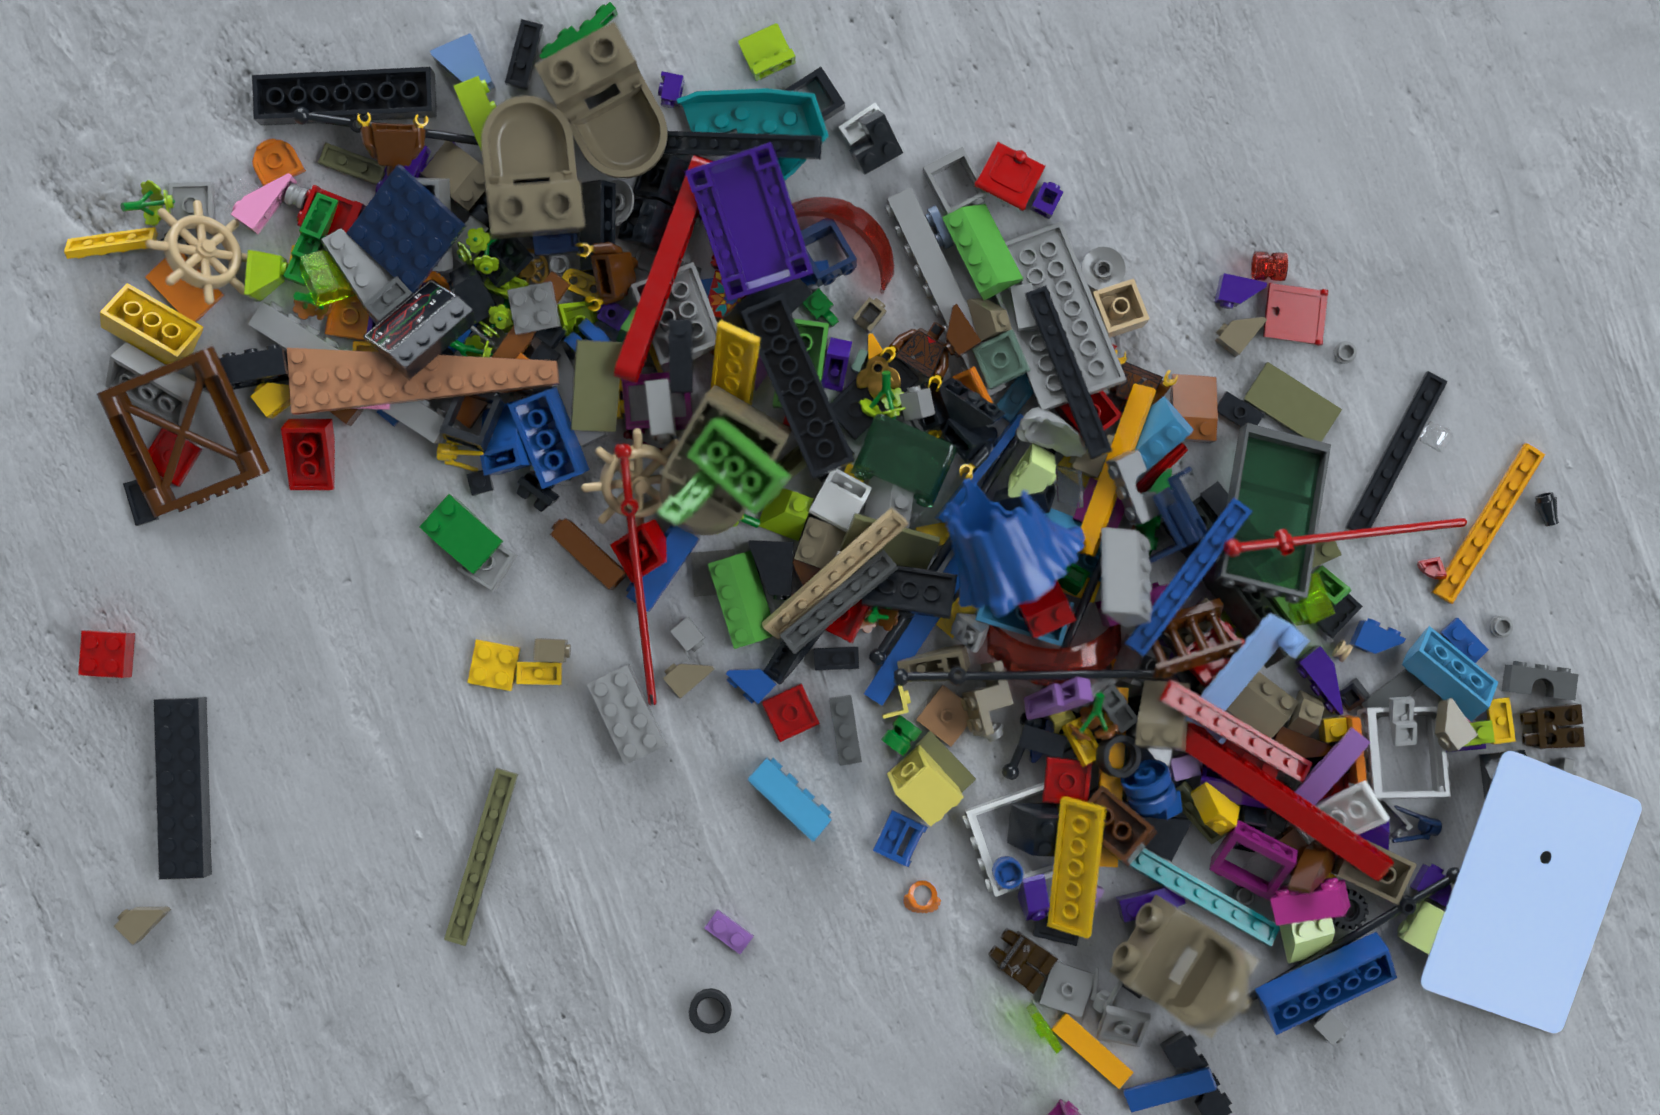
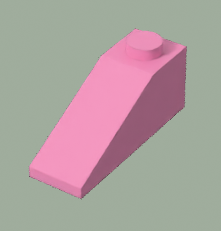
M289 173L244 196L242 200L237 201L233 206L231 215L244 226L259 234L285 199L288 187L292 183L296 184L297 181Z

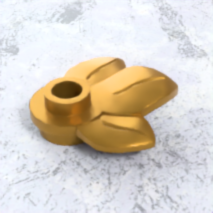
M875 356L868 360L866 368L858 373L856 384L857 388L868 387L871 396L875 399L882 389L883 371L891 372V388H900L901 380L897 370L889 367L885 358ZM874 365H882L881 370L875 371Z

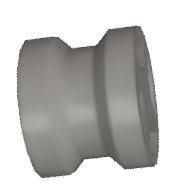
M292 183L286 191L285 204H293L300 210L304 209L306 204L305 196L309 189H301L297 184Z

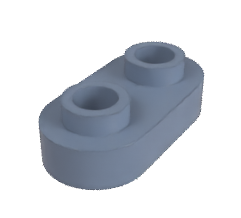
M935 205L928 208V214L925 217L929 226H933L937 233L934 236L939 247L943 246L944 249L953 246L952 238L938 208Z

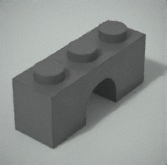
M1139 450L1126 451L1106 461L1108 474L1114 480L1117 488L1116 494L1122 500L1125 508L1124 514L1130 523L1142 524L1161 514L1152 498L1156 495V492H1143L1140 494L1136 489L1137 477L1147 471Z
M1513 661V665L1505 664L1501 691L1531 695L1534 682L1541 679L1546 685L1545 697L1575 701L1579 674L1571 673L1570 668L1557 667V671L1549 670L1548 665L1535 664V668L1527 667L1526 662Z
M851 695L829 698L839 764L842 766L861 763Z

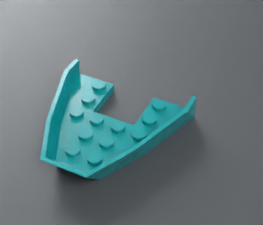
M768 88L696 91L677 99L678 104L683 106L691 132L730 133L737 130V133L816 135L822 137V143L829 137L815 93ZM778 158L784 180L786 181L807 159Z

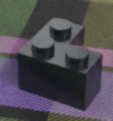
M877 109L859 120L868 140L849 151L858 170L864 175L903 154L884 113Z
M466 263L450 272L451 281L448 284L451 287V292L473 310L476 323L489 317V309L493 306L497 307V304L485 286L481 274L475 269L474 263L472 265Z

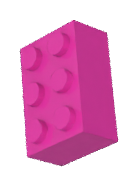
M1337 877L1325 879L1324 883H1321L1311 894L1288 890L1289 884L1282 885L1270 899L1276 926L1344 916L1350 907L1345 880H1338Z

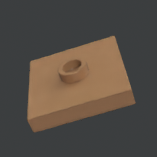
M942 684L916 720L952 747L968 726L967 720H969L967 711H964L961 698Z

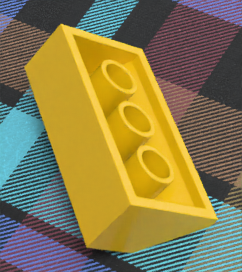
M128 283L100 311L101 328L165 365L191 355L204 330V327Z

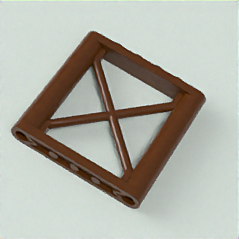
M214 346L96 394L154 518L178 509V512L191 508L190 503L195 501L198 505L211 500L209 496L213 494L216 497H220L229 493L228 488L234 486L236 490L249 485L248 480L270 472ZM191 365L197 378L181 426L132 405L127 394L128 391ZM204 384L208 389L235 451L189 431ZM131 414L177 435L163 480ZM186 439L234 460L240 471L237 475L179 498H175L170 487Z

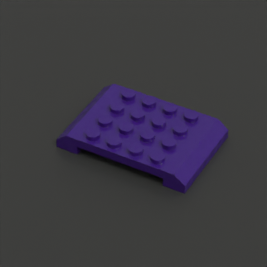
M772 142L685 171L722 277L721 281L728 301L814 273Z

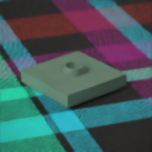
M1009 330L972 348L990 390L1031 371L1014 330Z

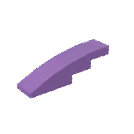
M1351 727L1339 743L1333 746L1324 759L1318 762L1295 792L1315 805L1371 742Z

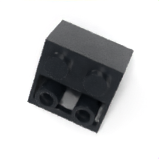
M634 197L633 210L630 216L621 224L617 239L658 251L673 207L659 200Z

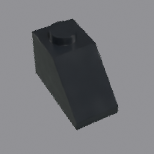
M1242 805L1237 820L1264 833L1267 826V809ZM1238 842L1233 846V849L1255 853L1254 850Z

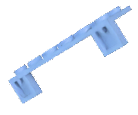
M1269 614L1261 621L1260 626L1246 639L1245 644L1231 657L1230 662L1225 668L1219 671L1210 686L1204 689L1200 697L1226 711L1279 646L1291 657L1296 658L1310 640L1293 624L1273 614ZM1186 717L1187 721L1202 726L1201 724L1195 722L1189 717ZM1204 727L1219 743L1223 744L1226 741L1225 738Z

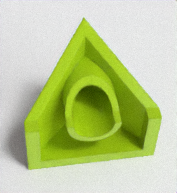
M581 301L557 305L562 328L567 331L566 337L571 332H575L583 339L585 335L578 329V325L585 318L593 325L598 322L596 311H591L587 308L592 306L593 302Z

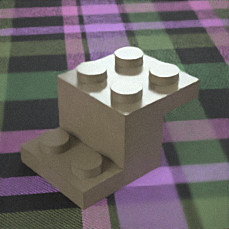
M1002 661L980 664L982 668L980 672L1004 671ZM983 680L986 686L962 693V707L964 711H967L969 717L967 725L969 731L973 732L974 736L994 734L989 711L1014 704L1007 680Z

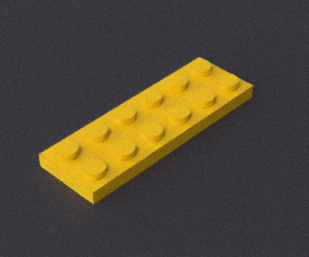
M1065 796L1061 798L1047 926L1088 939L1092 934L1106 807Z

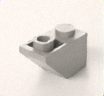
M957 613L952 624L951 634L972 652L977 653L985 642L990 624L975 620L976 614Z

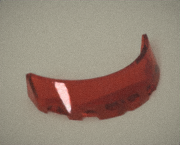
M813 197L792 203L797 219L805 216L825 217L836 220L859 234L875 256L881 278L880 293H885L894 276L893 252L882 227L868 212L854 206L851 202L832 197Z
M1121 624L1109 627L1100 636L1087 643L1069 648H1043L1029 645L1011 637L999 627L990 625L986 635L987 652L992 659L995 658L996 661H1002L1003 667L1007 671L1106 670V667L1118 656L1121 649ZM1071 679L1030 680V683L1050 686L1054 683L1063 684Z

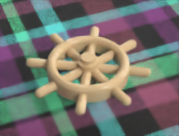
M199 200L193 202L194 215L183 217L178 221L166 209L160 208L158 215L171 228L167 232L164 242L148 240L146 246L150 249L164 251L166 260L174 271L167 277L166 283L172 286L179 279H182L190 285L202 288L204 290L205 302L209 305L214 303L213 289L221 288L228 283L240 294L244 295L245 285L235 276L239 272L241 263H247V254L241 253L238 241L232 234L239 227V221L234 219L224 226L217 220L203 216L202 203ZM187 229H196L197 239ZM206 232L214 237L210 240L206 239ZM178 235L189 245L177 244ZM221 243L225 250H218L216 246ZM180 253L188 254V259L184 261ZM218 259L228 260V268H226ZM210 265H211L220 275L211 276ZM199 267H201V273L197 271Z
M640 429L633 431L632 455L629 458L632 493H635V499L639 503V510L635 514L636 527L644 523V517L657 513L663 506L660 492L651 486L653 484H660L662 474L651 475L660 465L665 467L669 456L673 453L679 442L678 439H673L663 450H660L654 446L642 444V431ZM598 447L595 451L596 455L606 462L601 472L600 482L585 483L581 486V490L583 492H602L609 507L599 516L598 521L600 524H605L616 512L625 516L620 510V505L624 500V493L622 492L616 498L611 489L623 488L622 479L612 480L616 471L621 473L620 459L615 454L611 455L603 448ZM643 458L653 459V461L645 469H643ZM645 493H647L653 498L652 500L644 503Z

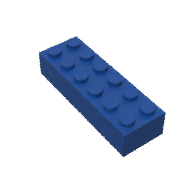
M1374 932L1255 988V992L1264 1017L1275 1035H1278L1397 979V975L1388 947L1378 933Z

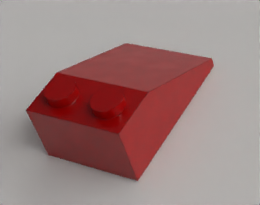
M288 419L281 427L289 489L334 490L335 436L332 419Z
M1057 580L1054 582V586L1038 599L1017 604L1033 639L1076 621Z

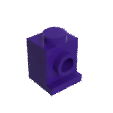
M662 71L661 78L664 83L660 82L658 96H661V106L666 108L680 107L677 99L682 97L685 83L684 76Z
M1044 182L1030 210L1050 220L1063 194V191L1060 190L1061 187L1053 182ZM1049 197L1051 202L1048 204L1043 201V198Z
M616 303L606 306L602 304L600 309L596 311L598 313L597 319L617 332L620 331V328L631 313ZM610 310L616 311V315L612 318L608 317Z

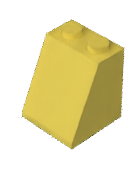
M920 745L887 773L895 794L929 826L940 821L952 807H956L961 799L964 798L959 787Z

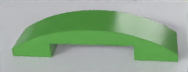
M700 468L699 472L676 498L671 496L658 510L657 514L675 525L680 524L702 506L716 489L718 483Z

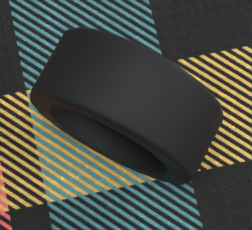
M1115 734L1109 739H1103L1096 749L1097 765L1103 773L1112 777L1126 778L1131 776L1141 763L1140 747L1136 745V741L1126 735ZM1116 743L1125 744L1128 750V759L1121 769L1113 768L1109 762V752Z
M713 988L703 989L691 1000L689 1007L690 1021L700 1032L707 1034L717 1033L724 1029L730 1020L731 1002L727 995L720 990ZM706 998L717 999L723 1006V1016L714 1024L704 1023L697 1014L699 1003Z

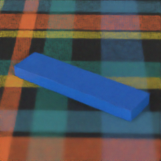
M1208 1066L1124 1089V1095L1132 1113L1217 1090V1086Z

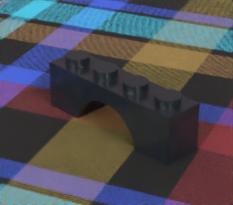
M1180 1031L1160 1044L1174 1068L1197 1070L1209 1066L1203 1054L1198 1055L1194 1048L1197 1047V1044L1190 1034L1186 1036L1183 1031ZM1212 1073L1216 1086L1221 1085L1215 1074ZM1218 1087L1217 1090L1199 1094L1194 1101L1201 1115H1229L1233 1113L1229 1107L1232 1104L1225 1092L1221 1094Z

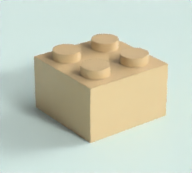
M1134 279L1092 292L1109 338L1142 328L1150 320Z

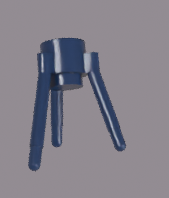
M1397 805L1394 806L1398 811L1419 819L1418 829L1421 831V834L1392 839L1393 843L1420 839L1429 840L1430 836H1438L1441 833L1442 823L1439 819L1430 818Z

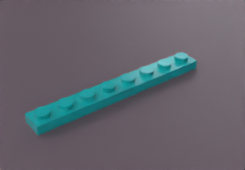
M1145 848L1130 864L1129 867L1266 946L1272 947L1280 930L1279 925L1276 926V923Z

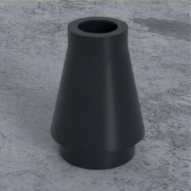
M1547 492L1535 496L1536 502L1534 504L1545 526L1558 524L1557 497H1554V493Z

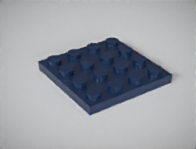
M397 165L346 234L394 278L397 276L413 294L420 288L467 226L403 166Z

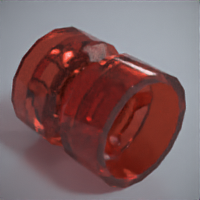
M1255 251L1253 253L1251 262V277L1253 280L1265 281L1268 277L1273 281L1286 280L1288 272V255L1286 252H1275L1271 256L1268 252Z

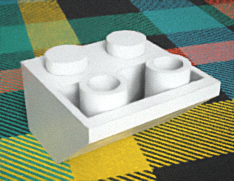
M837 469L829 473L809 512L847 532L854 513L859 514L872 487Z

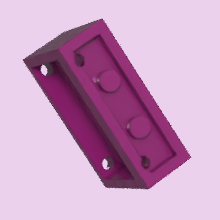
M1237 820L1236 827L1227 833L1211 856L1209 870L1218 876L1231 880L1238 886L1254 892L1259 897L1270 900L1295 866L1297 850ZM1236 842L1281 864V867L1270 882L1225 860Z

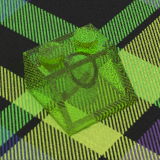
M321 250L300 256V272L316 307L356 295L327 251Z
M1318 572L1311 573L1307 598L1298 603H1288L1289 617L1296 626L1313 624L1336 614Z

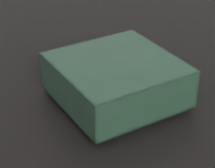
M859 350L851 367L852 372L858 374L861 371L868 355L867 351Z

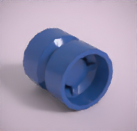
M1001 856L996 859L992 866V875L998 885L1003 888L1013 889L1019 886L1023 880V868L1013 857Z

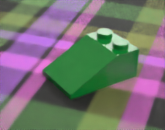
M450 494L444 498L419 526L434 542L472 574H475L504 542L459 499Z

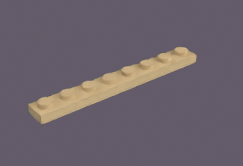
M891 507L762 622L763 628L775 638H781L780 634L833 592L908 525L907 520Z

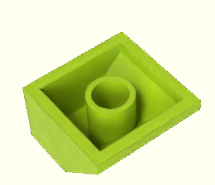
M248 250L244 295L261 302L285 282L283 275L289 265L287 259L279 255Z
M782 488L779 494L764 506L758 527L799 541L814 498Z

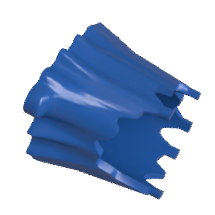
M968 478L963 481L966 489L963 504L958 506L954 502H948V510L943 513L959 572L960 607L973 606L976 609L989 605L994 616L1007 614L1019 603L1038 599L1054 586V582L1067 573L1065 568L1078 560L1076 553L1084 547L1085 535L1080 527L1074 526L1067 529L1050 520L1037 503L1029 497L1026 490L1022 491L1020 495L1026 511L1021 507H1016L1013 511H1007L998 502L989 501L978 484H973L972 480Z

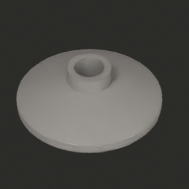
M613 180L611 182L616 183L615 224H620L630 216L633 210L634 194L628 183L622 180Z
M1097 247L1088 252L1084 257L1081 270L1087 284L1095 290H1100L1121 283L1125 276L1126 266L1123 257L1116 250L1110 247ZM1101 266L1105 267L1106 273H1099L1098 268Z

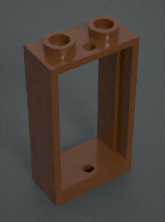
M559 519L551 527L553 531L550 535L609 590H614L627 577L625 570L570 519Z

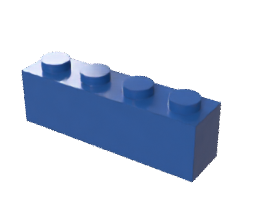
M671 525L664 534L666 537L667 562L642 577L647 612H650L700 540L677 525L675 527ZM630 583L626 589L629 592L626 597L636 603L634 583Z

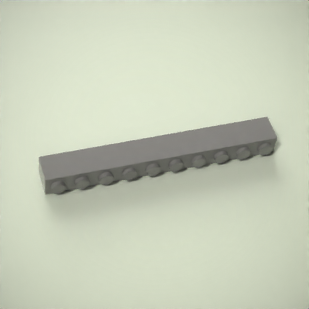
M910 187L887 198L886 212L889 218L893 217L897 224L894 226L898 237H903L906 243L904 250L908 258L912 257L916 264L913 266L917 277H922L925 283L922 286L927 298L931 297L935 304L932 308L936 317H941L944 323L942 326L945 328V336L951 310L955 304L959 306L976 332L968 305L912 188ZM972 349L960 357L963 363L960 366L961 370L965 371L975 366L989 396L1006 389L1005 383L992 390L988 388Z
M273 301L270 304L261 302L248 323L286 349L341 350L337 347L338 343L329 337L322 338L318 335L320 333L319 330L310 325L305 327L300 324V318L291 313L286 315L282 312L283 307ZM428 400L390 404V410H383L433 443L439 444L443 439L439 431L447 412L440 408H437V410L429 406L431 402Z

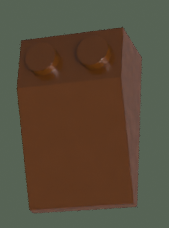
M1101 785L1089 799L1088 803L1106 807L1102 846L1125 866L1129 867L1157 832L1153 826Z

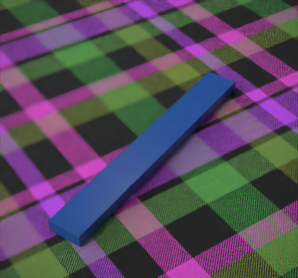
M1235 498L1230 501L1153 604L1152 612L1150 613L1151 622L1139 624L1126 640V645L1142 657L1145 656L1222 553L1224 544L1233 538L1252 510Z
M953 555L943 572L957 574L956 593L960 584L955 555ZM916 614L912 618L864 692L866 696L883 706L896 686L894 683V671L898 669L897 661L916 655L939 620V617Z

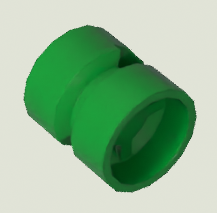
M898 715L892 723L893 729H888L881 740L896 752L905 756L911 748L910 742L916 741L922 731L906 718Z

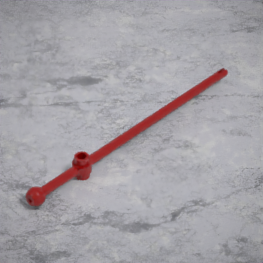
M625 443L616 445L614 453L620 459L624 500L620 505V510L627 519L648 704L651 706V695H653L654 705H656L657 700L635 514L639 510V503L633 498L629 467L632 449L629 444Z
M1465 518L1295 537L1288 534L1286 529H1281L1274 533L1275 539L1241 543L1236 539H1230L1224 544V551L1228 556L1235 557L1242 551L1277 548L1281 555H1289L1294 552L1293 546L1464 527L1467 524V520Z

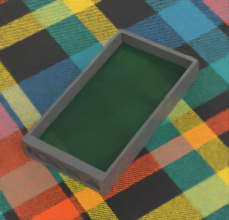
M1246 423L1239 428L1227 505L1235 498L1252 510V512L1232 539H1236L1240 543L1275 539L1274 533L1281 529H1286L1292 537L1317 534L1331 444ZM1316 543L1293 546L1294 552L1289 555H1281L1277 548L1242 551L1238 556L1230 557L1223 550L1217 558L1214 581L1221 582V585L1224 587L1233 588L1237 586L1241 587L1245 592H1262L1265 597L1277 598L1278 596L1285 598L1286 602L1298 603L1308 596Z

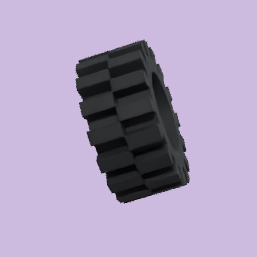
M1349 888L1347 893L1349 901L1354 904V913L1349 917H1332V921L1340 929L1355 930L1356 926H1362V921L1366 922L1367 918H1365V915H1369L1367 910L1369 906L1365 902L1364 896Z

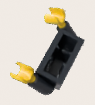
M948 419L947 423L939 427V431L931 430L928 432V442H931V446L936 448L940 446V437H942L966 463L970 462L969 465L965 464L960 467L959 475L961 477L964 473H968L965 479L970 478L972 480L973 470L975 468L978 469L984 463L994 448L993 443L998 436L997 429L993 426H983L967 430L954 420Z

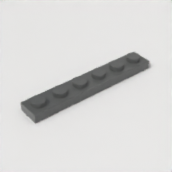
M882 550L780 634V637L794 654L797 653L898 569L897 565Z

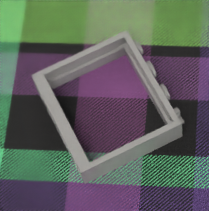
M1414 707L1413 715L1426 716L1433 791L1382 792L1376 717H1389V708H1364L1357 710L1358 717L1361 719L1362 736L1371 742L1364 750L1367 783L1378 800L1450 797L1449 760L1446 756V750L1440 746L1435 735L1438 707Z

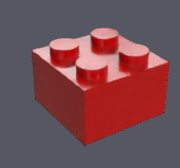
M81 630L78 675L113 678L132 677L135 633Z

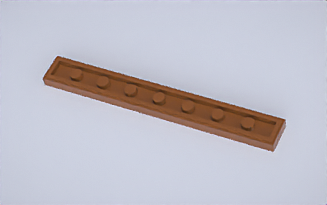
M551 271L543 282L553 283L556 304L559 303L571 285L554 271ZM513 326L491 358L516 359L520 353L523 354L537 331L516 335ZM465 396L456 419L471 429L489 403Z

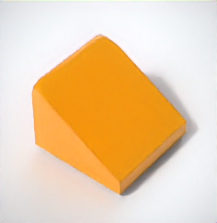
M873 333L868 334V360L875 356H880L883 351Z

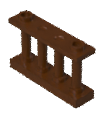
M1220 598L1177 611L1161 634H1169L1179 658L1167 661L1156 639L1151 646L1158 661L1153 674L1155 679L1161 677L1168 678L1177 672L1223 658L1231 659L1240 650L1242 645L1241 639L1230 642L1219 620L1224 606ZM1204 621L1211 622L1221 645L1209 648L1198 623ZM1190 628L1200 649L1199 652L1188 655L1177 632L1178 629Z

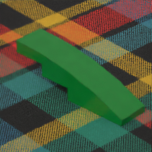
M317 192L299 229L300 236L291 252L292 259L283 275L284 279L306 287L323 248L321 239L328 235L339 203L338 200Z

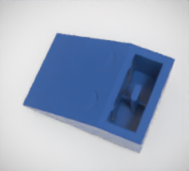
M520 400L505 404L486 452L480 456L484 476L500 475L532 466L508 406ZM490 408L483 411L481 429Z

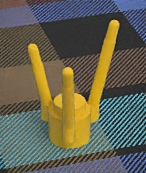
M446 440V443L438 444V461H444L445 465H453L474 472L479 471L476 467L454 461L453 459H457L458 455L482 456L484 454L482 451L458 450V447L455 445L460 444Z

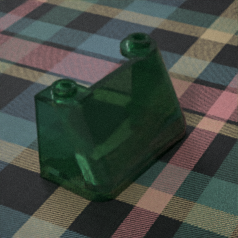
M876 414L850 473L863 481L871 479L873 476L914 493L913 497L918 505L932 508L955 458L957 448L944 440L891 417Z

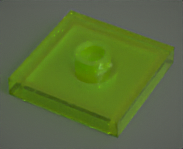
M1032 1003L1026 1007L1030 1017L1036 1024L1033 1028L1041 1039L1045 1037L1056 1054L1062 1051L1061 1043L1035 1004Z

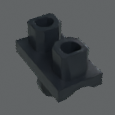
M528 472L518 480L520 485L516 493L524 499L529 498L531 493L538 497L533 505L540 512H543L560 497L552 490L555 485L542 489L536 474L533 476Z

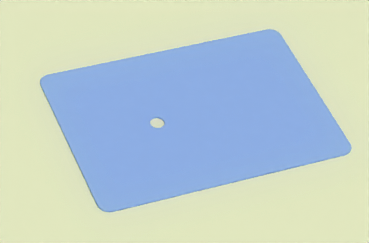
M1505 752L1500 758L1422 973L1421 984L1423 988L1550 1033L1560 1032L1565 1025L1641 814V803L1635 798L1517 752ZM1544 851H1548L1551 854V860L1547 864H1543L1540 861V856Z

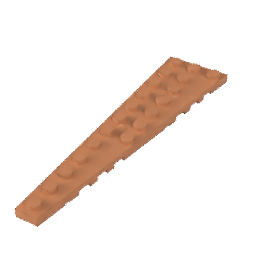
M287 348L291 413L293 415L560 385L557 361L438 355L409 380L379 352Z

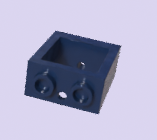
M832 216L801 230L806 246L832 233L847 259L820 272L809 254L814 272L810 275L817 287L830 285L836 280L835 278L841 275L847 276L857 268V258Z

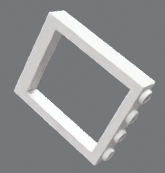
M1044 782L965 809L966 815L962 816L966 829L971 828L973 837H970L973 849L979 850L981 857L977 861L981 871L985 870L988 879L984 880L988 892L993 891L995 897L1020 889V885L1013 889H1006L996 882L992 875L993 863L976 815L1043 793ZM1054 863L1025 873L1023 879L1039 874H1044L1045 879L1051 878L1053 876Z

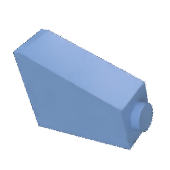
M471 33L430 50L435 61L460 83L479 76L480 81L485 79L490 92L495 87Z

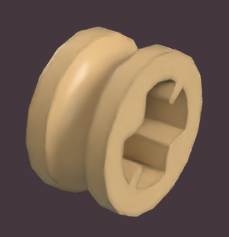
M1341 640L1332 652V656L1334 658L1339 657L1340 662H1343L1348 657L1353 648L1351 644L1346 645L1345 640Z

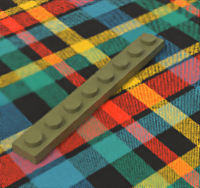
M500 768L495 770L444 940L463 946L467 945L518 778L517 773Z

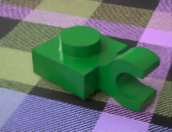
M819 288L803 302V305L816 320L823 316L831 327H834L839 322L835 314L830 311L834 304Z

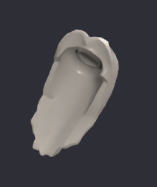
M1039 407L1028 411L1015 431L1017 438L1020 440L1035 443L1045 448H1053L1066 457H1083V454H1086V448L1080 434L1057 415L1047 410H1041Z

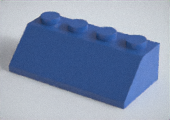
M557 387L508 405L542 489L590 470L575 431L570 429L571 421Z

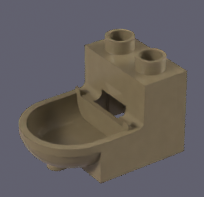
M615 22L604 26L534 65L557 108L567 119L572 135L585 159L597 171L609 177L627 179L646 173L658 163L667 145V123ZM616 83L621 93L589 110L584 100L601 93Z
M517 96L500 103L486 119L481 138L491 240L580 233L585 227L580 180H577L573 135L567 119L552 103L535 96ZM550 180V182L520 185L513 184V182Z
M714 385L704 396L661 472L660 498L662 505L671 496L676 498L699 472L700 467L687 455L712 419L725 418L773 461L778 456L792 429ZM718 484L702 506L677 526L696 535L719 534L730 529L741 520L747 508Z
M1158 895L1154 896L1151 903L1143 905L1136 916L1137 926L1127 942L1121 943L1113 954V966L1110 972L1129 988L1161 1005L1185 1025L1212 1039L1220 1026L1228 1023L1238 1013H1245L1249 1008L1250 975L1259 959L1216 929Z

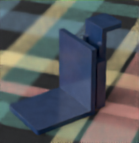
M1190 466L1167 478L1173 491H1171L1170 487H1167L1152 497L1176 543L1150 555V564L1198 541L1208 532L1180 477L1192 471Z

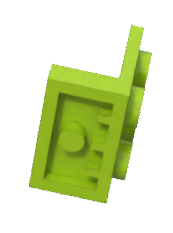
M778 23L738 40V44L755 81L796 63V56L792 48H789Z

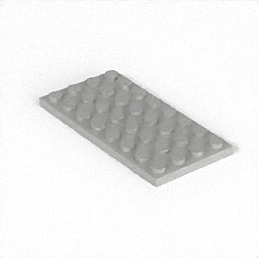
M1062 221L1006 241L1005 243L1024 279L1013 286L1032 283L1033 290L1045 285L1047 286L1090 395L1125 383L1127 379ZM1010 287L996 294L995 297L998 305L1007 311L1012 330H1014L1031 370L1026 375L1039 408L1048 411L1067 404L1068 402L1038 328L1018 331Z

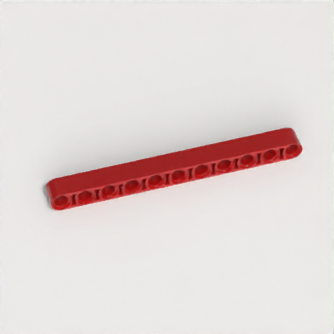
M693 155L688 170L713 162V160ZM686 175L615 366L614 377L637 383L700 213Z
M1190 722L1187 724L1185 749L1187 753L1371 878L1380 881L1393 866L1394 861L1383 851L1225 744L1219 743L1213 736L1197 725Z

